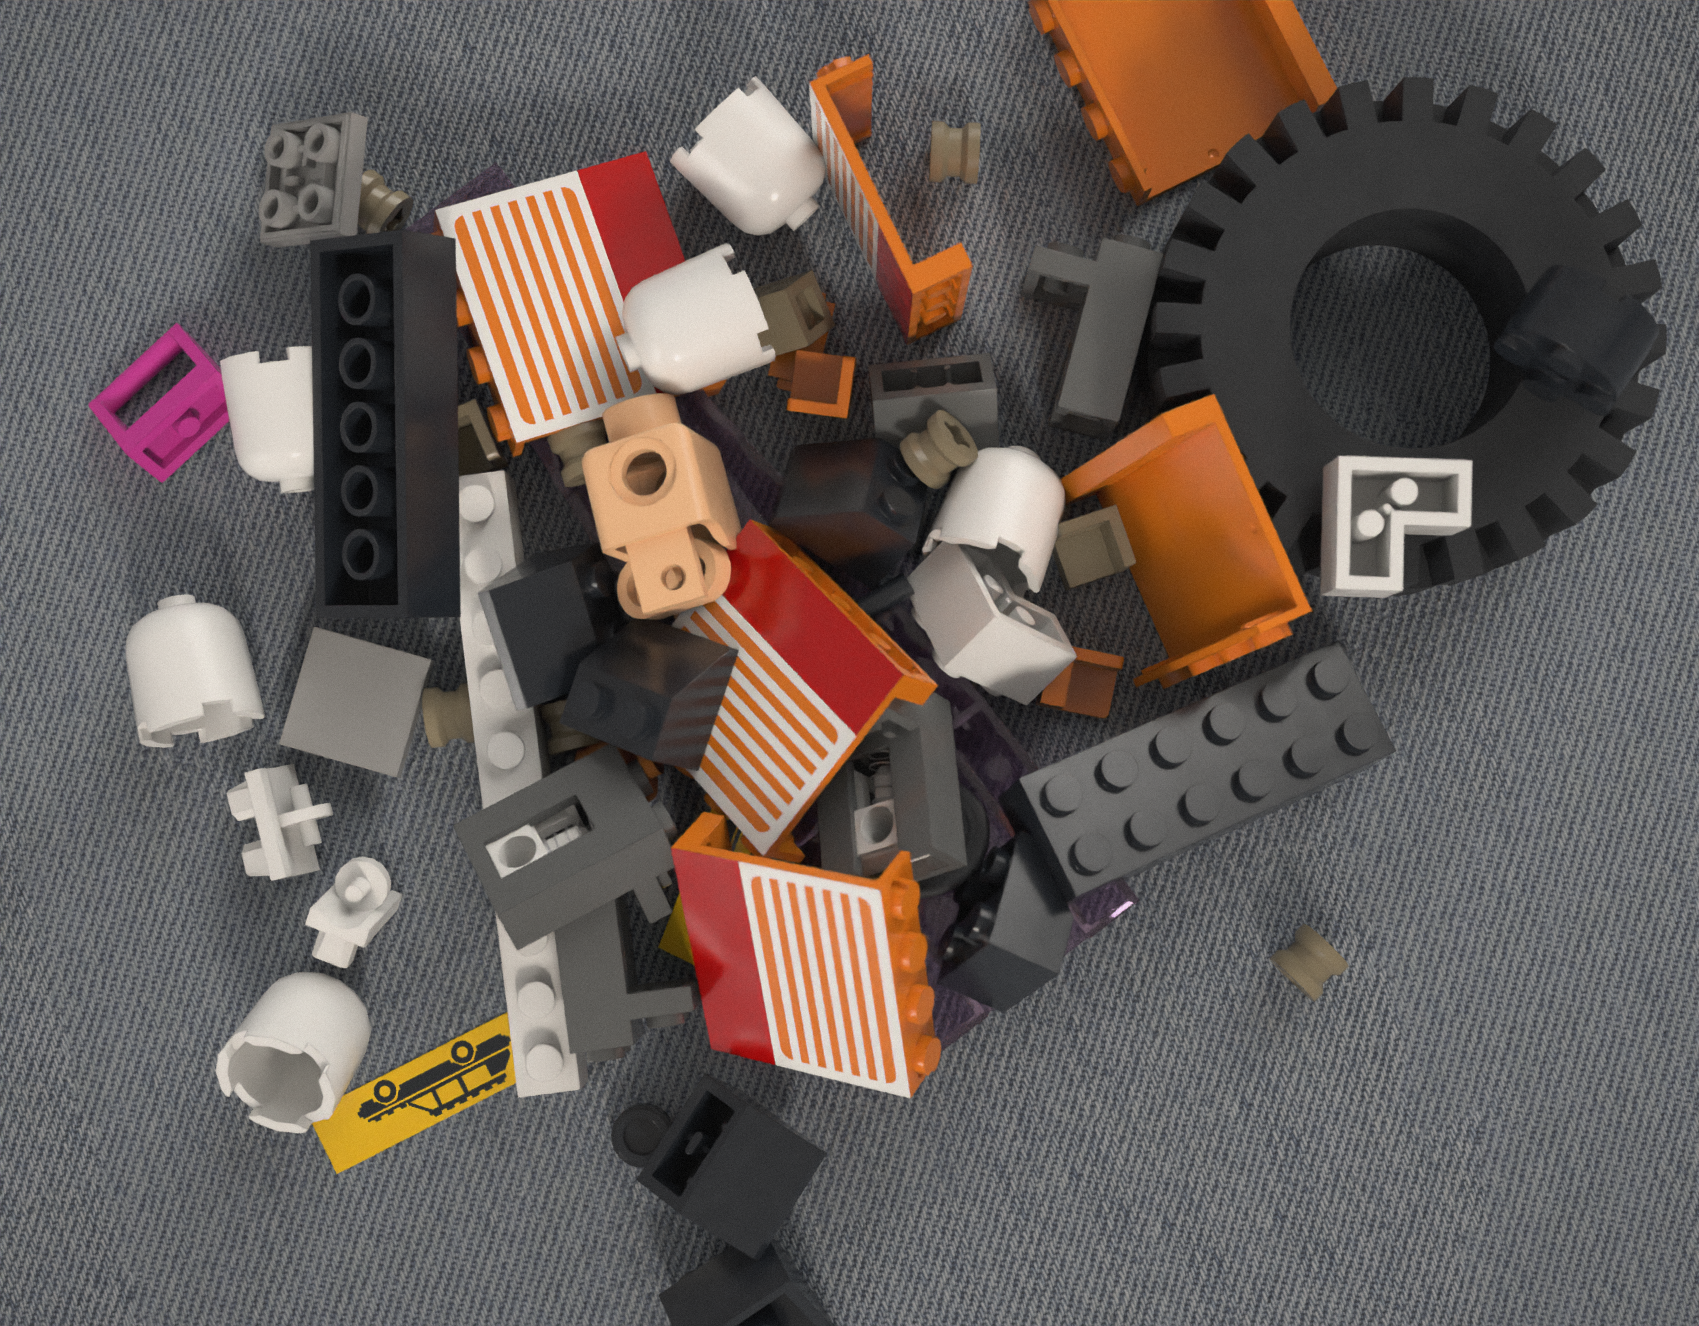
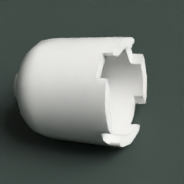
M755 76L747 84L748 88L745 94L739 88L736 89L695 128V131L702 138L690 149L691 153L689 154L683 146L679 147L673 154L670 162L736 227L745 233L760 236L771 234L785 223L795 231L819 208L820 205L812 197L823 183L826 168L823 156L816 144L766 86Z
M725 243L643 280L630 290L624 300L622 317L626 333L616 337L623 359L630 372L641 368L650 383L664 393L674 395L690 393L775 361L776 354L771 344L761 347L757 336L758 333L769 328L745 270L733 275L727 264V261L735 258L734 250L729 244Z
M312 346L287 347L288 360L260 363L259 351L230 356L221 360L224 393L234 450L239 465L249 476L257 480L280 482L281 493L313 491Z
M1009 446L1008 448L988 447L979 450L978 457L968 467H959L954 474L923 545L924 560L942 541L950 544H968L984 548L994 554L1015 595L1023 598L1025 591L1030 589L1034 593H1038L1058 535V524L1062 522L1065 511V491L1060 478L1053 469L1040 460V457L1034 451L1028 448Z
M176 595L160 600L157 603L158 610L148 613L132 626L126 640V662L137 732L141 744L147 747H173L172 735L198 732L200 743L211 742L255 727L253 719H263L265 717L244 631L239 620L228 610L210 603H196L193 595Z
M298 972L279 978L261 996L218 1054L216 1075L221 1090L228 1097L235 1091L242 1101L253 1108L249 1114V1118L252 1121L278 1132L304 1133L307 1132L312 1123L324 1119L328 1120L337 1108L366 1053L371 1033V1025L366 1007L354 990L339 979L326 974Z

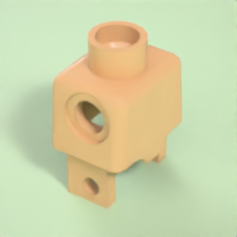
M655 393L643 395L614 404L602 413L609 443L591 448L582 458L583 474L602 553L625 562H630L643 614L651 615L707 598L709 595L704 579L705 566L702 572L694 538L713 540L722 547L733 550L737 548L736 537L742 530L720 451L711 441L681 423L676 400L672 394ZM674 567H681L685 572V582L681 588L670 590L666 584L667 573ZM680 613L674 615L675 620Z

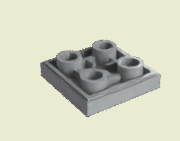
M347 112L272 125L264 151L268 163L265 192L259 204V218L261 220L260 243L280 248L310 244V240L357 234L368 123L367 117Z
M313 627L279 744L401 778L422 706V693L424 688L428 686L435 661Z

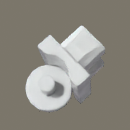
M294 764L274 768H259L244 773L246 781L228 790L227 797L231 813L238 821L256 819L261 839L244 845L241 854L246 874L249 876H270V880L274 881L320 870L314 845L320 844L322 841L316 820L333 815L331 803L312 805L308 785H299Z
M363 856L351 859L340 868L335 878V884L310 908L305 925L319 930L312 956L340 968H347L353 962L358 946L366 947L376 933L398 910L403 894L394 890L390 891V876L381 863L373 858Z

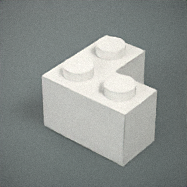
M1338 456L1324 466L1320 596L1386 598L1403 591L1404 534L1451 536L1471 527L1472 460Z
M942 541L907 577L915 592L910 597L914 606L911 609V613L916 622L926 631L934 647L932 651L934 661L946 674L953 678L963 676L980 684L993 696L1000 697L1004 695L1024 705H1028L1077 658L1055 614L1015 595L994 554L984 548L968 544H950Z

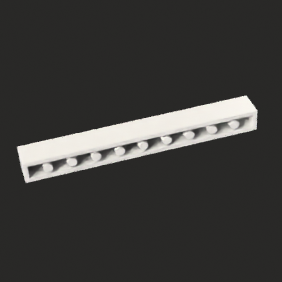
M504 470L459 476L460 625L483 809L551 774L545 722L541 718L539 708L542 706V703L528 709L516 711L478 596L479 591L525 561L515 480ZM496 914L518 1098L580 1090L589 1081L585 1052L570 1054L555 933L552 932L517 951Z

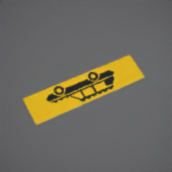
M508 1012L343 1095L337 1108L328 1120L324 1119L312 1123L336 1174L515 1084L516 1077Z

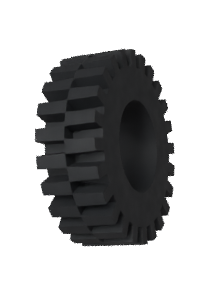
M1403 77L1383 101L1372 100L1368 80L1339 86L1320 111L1312 113L1305 99L1278 112L1262 137L1254 140L1248 133L1226 153L1214 175L1207 182L1203 181L1195 191L1161 252L1163 257L1143 332H1146V350L1137 364L1140 393L1151 392L1156 408V413L1151 421L1165 412L1215 394L1296 577L1309 573L1321 578L1323 467L1338 456L1472 460L1471 527L1451 536L1404 534L1403 591L1391 596L1415 594L1435 586H1450L1483 575L1496 568L1534 554L1546 546L1544 540L1549 536L1575 526L1598 505L1590 497L1594 489L1621 477L1637 452L1624 444L1622 439L1626 432L1652 418L1660 389L1638 383L1639 371L1665 355L1667 345L1666 324H1657L1659 333L1652 344L1651 350L1606 416L1593 414L1581 407L1577 402L1559 396L1556 402L1544 401L1530 393L1523 386L1522 381L1526 374L1515 364L1500 356L1495 351L1494 344L1536 280L1544 275L1547 268L1553 265H1566L1594 273L1607 280L1601 292L1619 303L1627 292L1641 304L1662 289L1660 272L1655 259L1630 265L1625 264L1618 246L1640 228L1642 224L1628 199L1599 213L1593 202L1584 193L1606 170L1586 147L1562 166H1559L1541 151L1557 126L1556 123L1543 114L1531 109L1507 130L1490 121L1498 93L1469 85L1448 107L1433 104L1434 78ZM1389 246L1409 250L1432 260L1461 283L1476 304L1487 331L1490 347V371L1486 392L1476 415L1465 431L1454 442L1435 447L1411 449L1378 444L1345 429L1319 406L1300 376L1293 356L1290 339L1291 307L1296 288L1305 269L1326 256L1349 248Z

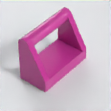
M177 322L88 404L89 408L125 454L161 483L229 422L221 368ZM184 350L196 366L128 428L115 413Z

